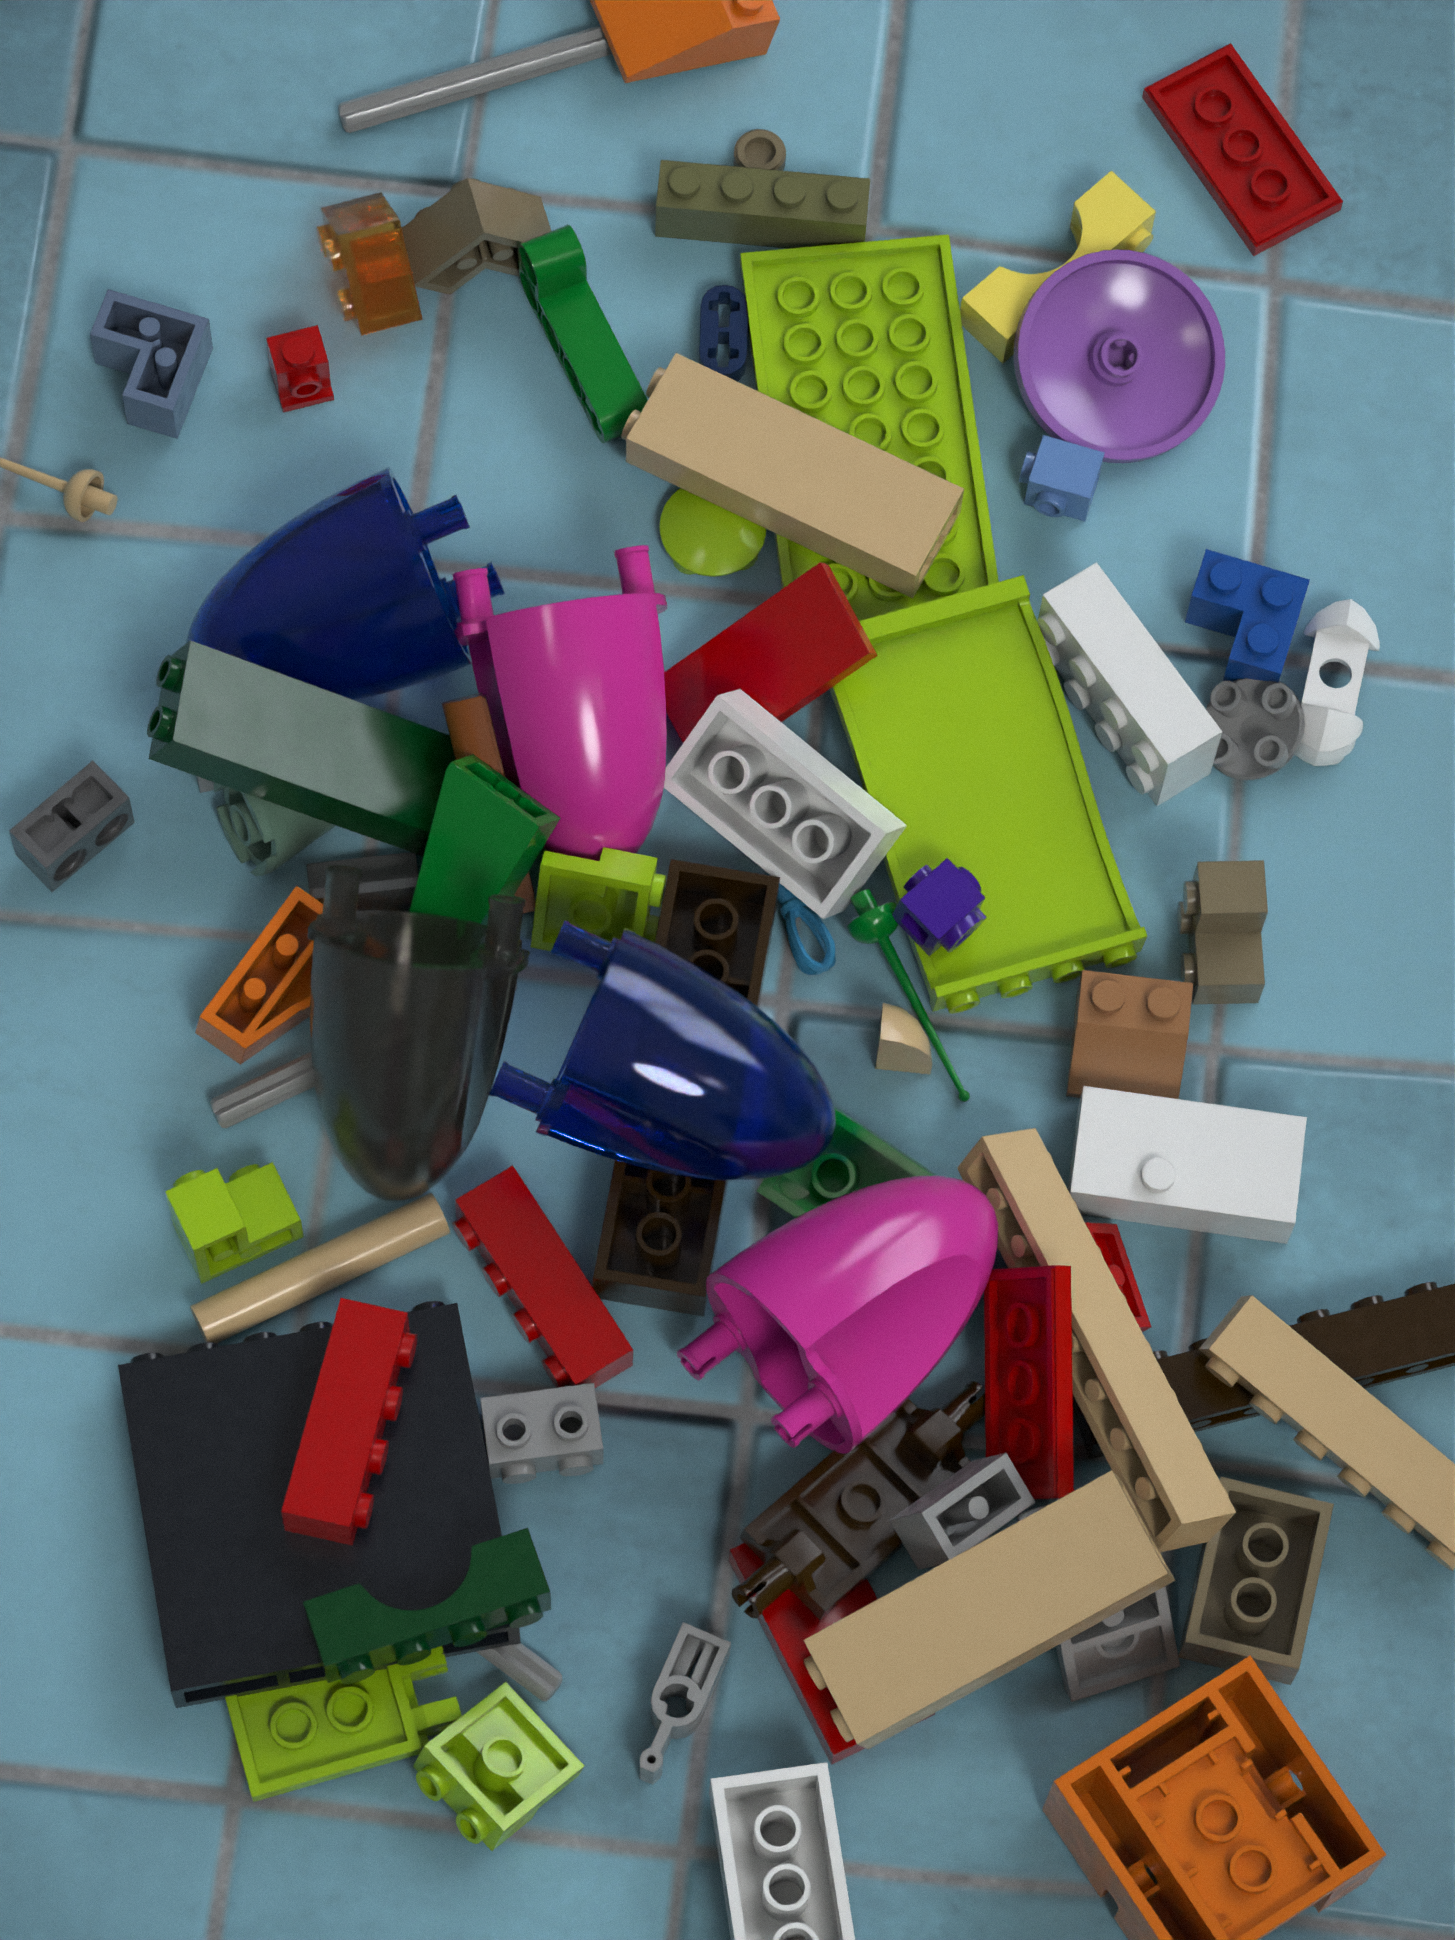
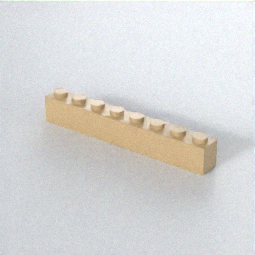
M1036 1128L982 1136L957 1169L963 1181L976 1186L983 1192L995 1209L998 1222L997 1247L1007 1267L1071 1266L1073 1395L1111 1470L1123 1482L1160 1552L1209 1542L1236 1511L1227 1491L1222 1486L1203 1450L1202 1443L1196 1436L1180 1406L1174 1390L1171 1388L1156 1360L1149 1342L1145 1339L1133 1316L1125 1296L1120 1291L1109 1270L1100 1248L1096 1245L1076 1202L1071 1197L1051 1154L1047 1151Z

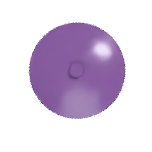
M1118 249L1103 250L1081 256L1065 264L1046 279L1031 296L1020 317L1015 334L1014 368L1018 387L1028 410L1049 436L1105 452L1103 462L1134 463L1149 460L1175 448L1189 438L1206 420L1216 403L1223 383L1225 346L1221 326L1209 300L1192 279L1181 270L1158 257L1143 252Z

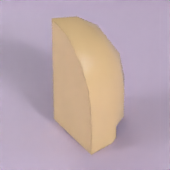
M883 1003L875 1069L931 1074V1046L918 1020L903 1008Z

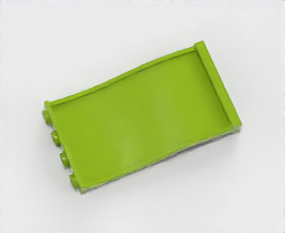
M1024 575L860 620L859 622L878 656L830 688L863 790L907 825L883 858L897 904L908 893L903 888L904 885L918 870L925 865L934 870L946 858L957 868L964 867L971 872L981 886V893L986 897L980 910L987 918L961 945L950 953L940 946L933 954L928 956L908 935L930 996L929 1003L932 1012L947 1008L950 1014L964 1012L979 1005V998L999 992L1001 998L1015 997L1030 991L1033 988L1032 983L1051 977L1054 983L1067 982L1080 977L1084 968L1103 962L1106 968L1125 965L1137 958L1136 953L1141 952L1148 937L1145 927H1140L1114 859L1072 718L1046 642L1030 604V592Z

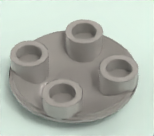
M1245 678L1237 679L1233 682L1223 681L1212 690L1210 702L1206 710L1222 730L1213 766L1218 771L1238 780H1256L1274 774L1292 759L1301 744L1305 720L1299 699L1287 685L1281 681L1278 683Z

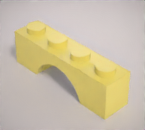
M1110 171L1074 202L1070 229L1074 235L1077 250L1072 257L1058 268L1038 274L1019 273L999 266L962 298L960 308L962 326L1003 364L1014 355L1015 334L1020 317L1031 296L1039 286L1065 264L1090 253L1116 249L1144 252L1153 240L1152 228L1156 211L1113 171Z

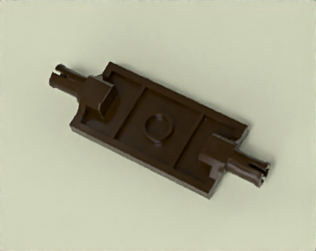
M976 1381L968 1382L964 1389L941 1409L933 1408L927 1410L918 1408L908 1398L887 1420L853 1450L846 1454L838 1453L834 1450L743 1529L739 1537L764 1564L743 1583L732 1589L731 1594L735 1603L741 1607L750 1599L751 1605L744 1612L749 1617L756 1619L787 1589H790L819 1620L828 1614L904 1546L889 1520L971 1462L966 1457L961 1443L964 1439L963 1434L985 1415V1393L978 1400H976L975 1396L982 1390L983 1386Z

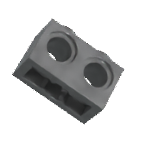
M92 760L10 829L9 833L16 856L53 892L134 824L135 821L130 798Z

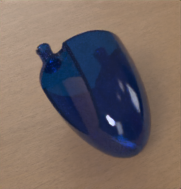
M390 467L328 496L290 519L242 556L219 579L197 610L192 620L186 643L190 640L352 700L365 699L401 690L472 665L469 647L461 645L454 631L457 628L456 624L459 623L458 618L461 617L455 580L448 581L446 577L441 578L428 547V544L462 529L470 528L457 494L445 501L413 513L397 478ZM492 561L481 567L488 570L487 578L491 598L505 594Z
M567 920L564 921L550 954L558 955L597 972L596 979L600 981L577 1029L557 1078H553L550 1083L503 1061L489 1096L498 1097L537 1114L535 1120L538 1121L535 1133L544 1137L550 1136L569 1145L610 1159L669 1174L712 1180L766 1179L786 1175L807 1167L825 1152L833 1139L836 1128L835 1109L829 1090L814 1063L773 1019L723 981L661 945L635 934V931L625 927L619 939L613 937L612 941H609L574 926Z

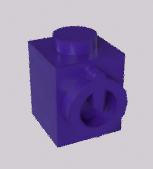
M946 858L934 870L928 865L923 866L906 882L903 888L908 893L899 900L892 914L900 927L928 956L933 954L940 946L950 953L961 945L987 918L980 910L986 897L981 893V886L971 872L964 867L957 868Z

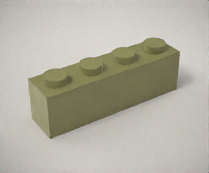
M661 160L656 200L655 237L788 249L865 242L870 179Z

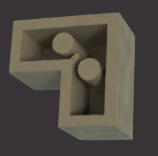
M466 178L455 183L450 191L434 204L420 210L413 220L397 231L413 286L451 295L485 268L519 276V244L550 232L551 228L540 196L482 182L478 179Z
M1264 860L1197 862L1192 881L1184 882L1183 901L1178 902L1177 923L1179 934H1188L1189 953H1182L1181 980L1182 982L1193 983V1005L1259 1003L1265 986L1261 931L1268 914Z

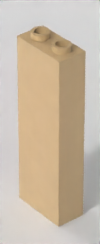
M675 353L667 369L659 367L655 371L646 392V396L650 397L642 412L635 409L630 414L622 431L621 438L626 440L627 463L911 598L915 596L961 512L964 488L678 353Z
M1111 1470L808 1637L804 1642L811 1656L805 1658L804 1663L819 1690L828 1687L838 1707L831 1710L830 1713L844 1740L849 1742L855 1739L857 1745L870 1749L1176 1580L1123 1482Z

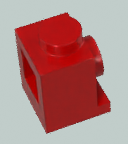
M318 325L266 338L269 366L283 413L334 400L329 361Z

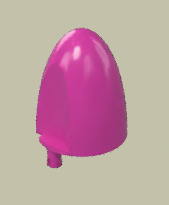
M648 545L626 547L614 551L622 594L545 604L497 615L493 614L487 568L469 569L452 574L456 584L462 621L456 624L457 628L454 630L455 643L469 646L478 693L486 694L506 778L560 817L559 822L543 847L546 851L600 861L603 847L637 853L650 833L660 807L665 783L667 728L664 664L658 614L667 610L665 595L655 593Z
M913 1176L890 1180L833 1199L770 1232L738 1253L707 1277L706 1292L715 1315L713 1317L714 1324L687 1346L679 1349L677 1357L681 1359L680 1362L686 1371L699 1381L734 1351L739 1352L751 1367L754 1378L783 1410L771 1418V1423L775 1426L774 1429L785 1443L795 1448L800 1444V1441L810 1435L817 1442L832 1451L835 1450L842 1454L849 1453L887 1420L924 1382L949 1351L969 1321L987 1286L995 1262L998 1246V1222L995 1209L987 1196L976 1186L957 1178L945 1176Z

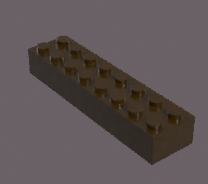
M674 859L670 860L593 1275V1288L602 1300L703 1317L705 1315L708 1298L706 1280L713 1270L777 909L780 877Z

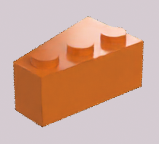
M296 885L201 1013L195 1033L241 1065L380 968L388 949Z

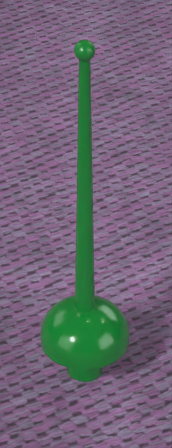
M870 889L856 893L850 900L859 917L850 922L846 927L850 936L860 943L879 944L958 1090L959 1100L962 1102L968 1101L970 1094L964 1090L889 938L899 925L892 916L897 906L896 903L890 902L878 906Z

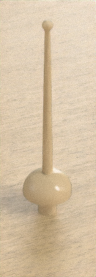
M0 457L1 468L64 493L63 502L65 509L77 521L86 522L95 510L111 515L116 508L117 495L103 490L104 476L97 470H81L74 474L67 482Z

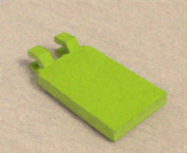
M442 1646L431 1649V1654L417 1663L387 1666V1669L376 1670L369 1678L352 1684H342L341 1680L328 1684L327 1680L245 1696L237 1697V1695L225 1697L253 1802L419 1755L424 1745L429 1742L427 1736L440 1734L462 1716L456 1696L421 1706L418 1705L412 1681L448 1672L446 1658L442 1654L444 1652Z

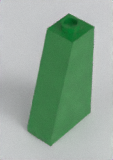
M474 754L452 761L445 771L398 954L399 957L412 966L411 970L417 978L427 984L440 986L441 988L465 977L560 820L559 816Z

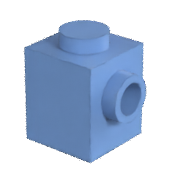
M1043 435L1037 454L1027 451L1020 473L1019 482L1028 484L1024 504L1033 506L1038 512L1046 516L1061 517L1064 515L1085 522L1100 477L1105 452Z

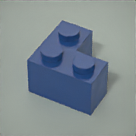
M1205 550L1191 595L1185 623L1235 637L1223 681L1233 682L1237 679L1248 678L1279 683L1310 579L1212 550Z

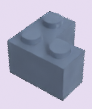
M108 289L90 332L95 364L130 374L122 394L127 424L178 439L213 350L209 319Z

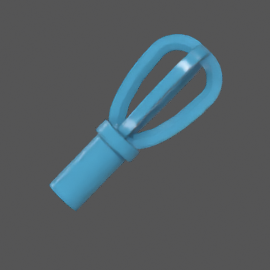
M779 884L778 902L781 906L780 912L783 919L786 920L788 941L799 969L807 975H819L830 970L836 962L835 943L827 927L814 911L808 908L806 904L783 885ZM800 917L805 922L823 949L825 956L820 962L814 961L806 953L798 934L796 918Z

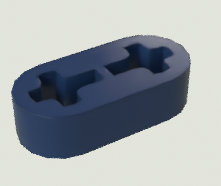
M715 286L702 297L700 307L699 364L738 382L746 369L748 313L746 297L742 291L733 286ZM721 304L729 305V327H719L718 309ZM718 344H728V367H718L716 359Z

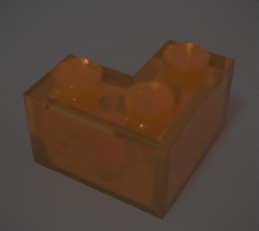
M382 192L322 207L321 212L325 225L317 226L316 231L324 258L328 257L333 272L340 270L345 289L337 291V298L344 321L353 320L362 336L423 320L400 219Z

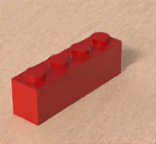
M513 1165L455 1199L457 1220L452 1222V1226L458 1238L468 1251L477 1248L487 1265L482 1268V1272L486 1281L498 1297L507 1294L517 1310L511 1314L517 1329L527 1343L536 1340L546 1354L547 1358L541 1362L556 1388L594 1383L595 1388L633 1366V1348Z
M340 1298L281 1511L285 1531L353 1546L357 1527L364 1529L368 1527L374 1504V1495L367 1493L372 1473L381 1475L383 1472L389 1441L382 1440L386 1420L396 1421L398 1417L403 1387L396 1386L401 1367H411L417 1345V1334L410 1333L408 1312Z

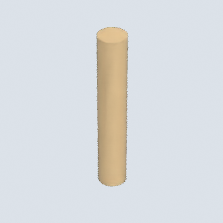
M429 1193L190 1306V1309L205 1342L219 1343L450 1234V1229L436 1198L432 1193Z

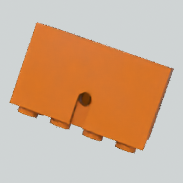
M1251 1655L1054 1780L1042 1808L1100 1898L1108 1893L1114 1898L1118 1906L1114 1919L1128 1940H1260L1312 1905H1314L1319 1913L1365 1883L1386 1856L1382 1847ZM1293 1773L1299 1779L1303 1787V1790H1301L1293 1781L1291 1777ZM1146 1868H1150L1157 1880V1884L1150 1878Z

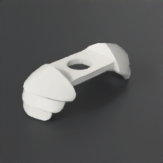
M1352 599L1334 602L1320 610L1304 630L1305 635L1314 637L1315 640L1301 701L1305 720L1304 734L1295 755L1313 766H1328L1341 762L1352 751L1356 739L1363 730V721L1355 716L1368 650L1379 651L1380 641L1376 625L1366 610ZM1328 662L1342 663L1348 668L1351 680L1346 686L1341 688L1329 687L1320 678V668Z

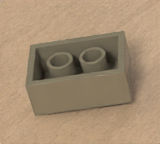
M1220 1477V1482L1227 1491L1236 1513L1209 1542L1202 1543L1178 1657L1228 1670L1251 1655L1266 1679L1291 1685L1301 1664L1334 1504Z

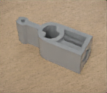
M682 1623L652 1692L650 1715L657 1733L651 1747L645 1749L640 1756L639 1778L652 1785L661 1778L663 1757L671 1739L685 1738L695 1732L700 1725L730 1656L731 1642L687 1623ZM699 1652H701V1656L690 1679L688 1678ZM675 1696L686 1699V1710L689 1714L680 1718L670 1717L667 1715L668 1704L664 1701Z

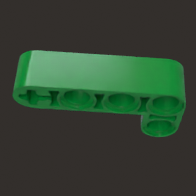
M567 224L519 244V276L525 295L595 434L601 443H606L622 436V431L630 414L635 409L642 412L648 400L587 282V265L583 249L573 228Z

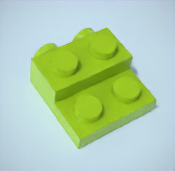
M603 847L600 861L544 851L540 864L530 947L639 969L644 947L654 949L660 916L650 915L651 906L661 907L666 884V875L656 873L658 858Z
M504 1682L424 1745L413 1765L418 1772L416 1774V1781L421 1791L433 1801H439L443 1798L457 1814L456 1825L460 1833L473 1844H479L483 1841L491 1851L534 1817L537 1810L576 1779L585 1766L507 1682Z

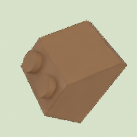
M1082 970L1076 994L1066 1096L1081 1098L1083 1087L1089 1086L1179 1099L1189 1034L1193 983Z

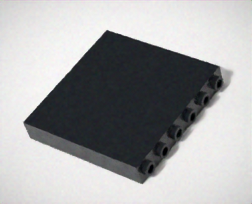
M429 1301L416 1305L412 1308V1311L408 1312L410 1333L417 1334L415 1355L411 1367H401L396 1386L403 1387L399 1414L396 1421L386 1420L382 1440L389 1441L385 1466L381 1475L372 1473L367 1493L374 1495L371 1518L366 1529L357 1527L353 1546L285 1531L281 1514L333 1327L332 1323L314 1322L303 1326L299 1332L279 1336L272 1332L255 1333L247 1336L241 1343L220 1346V1344L214 1342L200 1343L188 1348L186 1353L165 1357L160 1353H145L132 1358L130 1363L118 1365L170 1689L176 1708L223 1700L225 1697L234 1695L239 1697L326 1680L306 1620L303 1601L360 1583L372 1597L392 1608L401 1610L430 1608L445 1601L460 1587L470 1566L472 1546L502 1536L457 1303L445 1305L440 1301ZM508 1623L487 1630V1636L474 1644L456 1647L452 1642L443 1645L442 1654L445 1657L519 1644L521 1643L520 1629L511 1628ZM395 1661V1662H392V1663H389V1664H386V1665H383V1666H380V1667H377V1668H374V1669H375V1671H376V1670L387 1669V1666L395 1665V1664H398V1663H397V1661Z

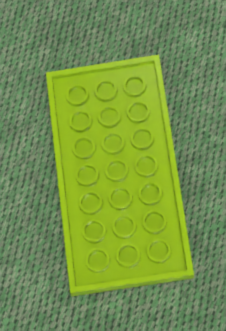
M949 234L740 253V269L743 292L746 297L748 331L756 391L964 488L961 512L913 598L774 533L781 589L818 563L828 564L860 621L999 582Z

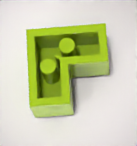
M273 1162L263 1167H260L258 1164L245 1166L234 1172L229 1177V1182L227 1183L224 1182L218 1168L207 1173L203 1170H195L178 1178L173 1183V1188L165 1191L173 1226L201 1284L304 1237L301 1219Z

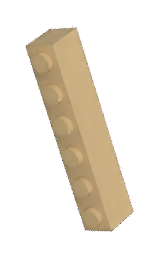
M1253 1295L1241 1296L1198 1349L1210 1359L1205 1367L1229 1387H1233L1236 1382L1242 1385L1254 1395L1249 1403L1257 1412L1274 1424H1277L1280 1419L1284 1420L1298 1432L1293 1439L1298 1446L1319 1461L1325 1455L1342 1469L1337 1477L1346 1486L1364 1498L1369 1492L1386 1505L1381 1513L1387 1520L1406 1534H1409L1414 1528L1430 1542L1425 1550L1440 1564L1453 1571L1455 1569V1464Z

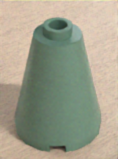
M214 782V793L222 789L224 792L225 804L216 807L226 839L241 863L251 860L257 866L250 872L255 876H263L273 872L336 826Z

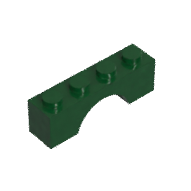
M525 1528L473 1545L470 1566L460 1587L445 1601L430 1608L421 1610L392 1608L372 1597L360 1583L303 1601L306 1620L327 1683L341 1680L342 1684H352L372 1676L375 1673L374 1668L397 1661L398 1665L414 1664L427 1658L431 1654V1649L452 1642L456 1647L474 1644L487 1636V1630L508 1623L511 1628H521L533 1624L543 1617V1612L551 1610V1593L529 1529Z

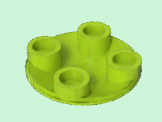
M682 488L678 489L668 499L660 517L659 526L662 544L668 555L673 559L676 569L688 575L698 574L718 577L729 575L739 570H747L756 563L758 554L765 542L766 528Z

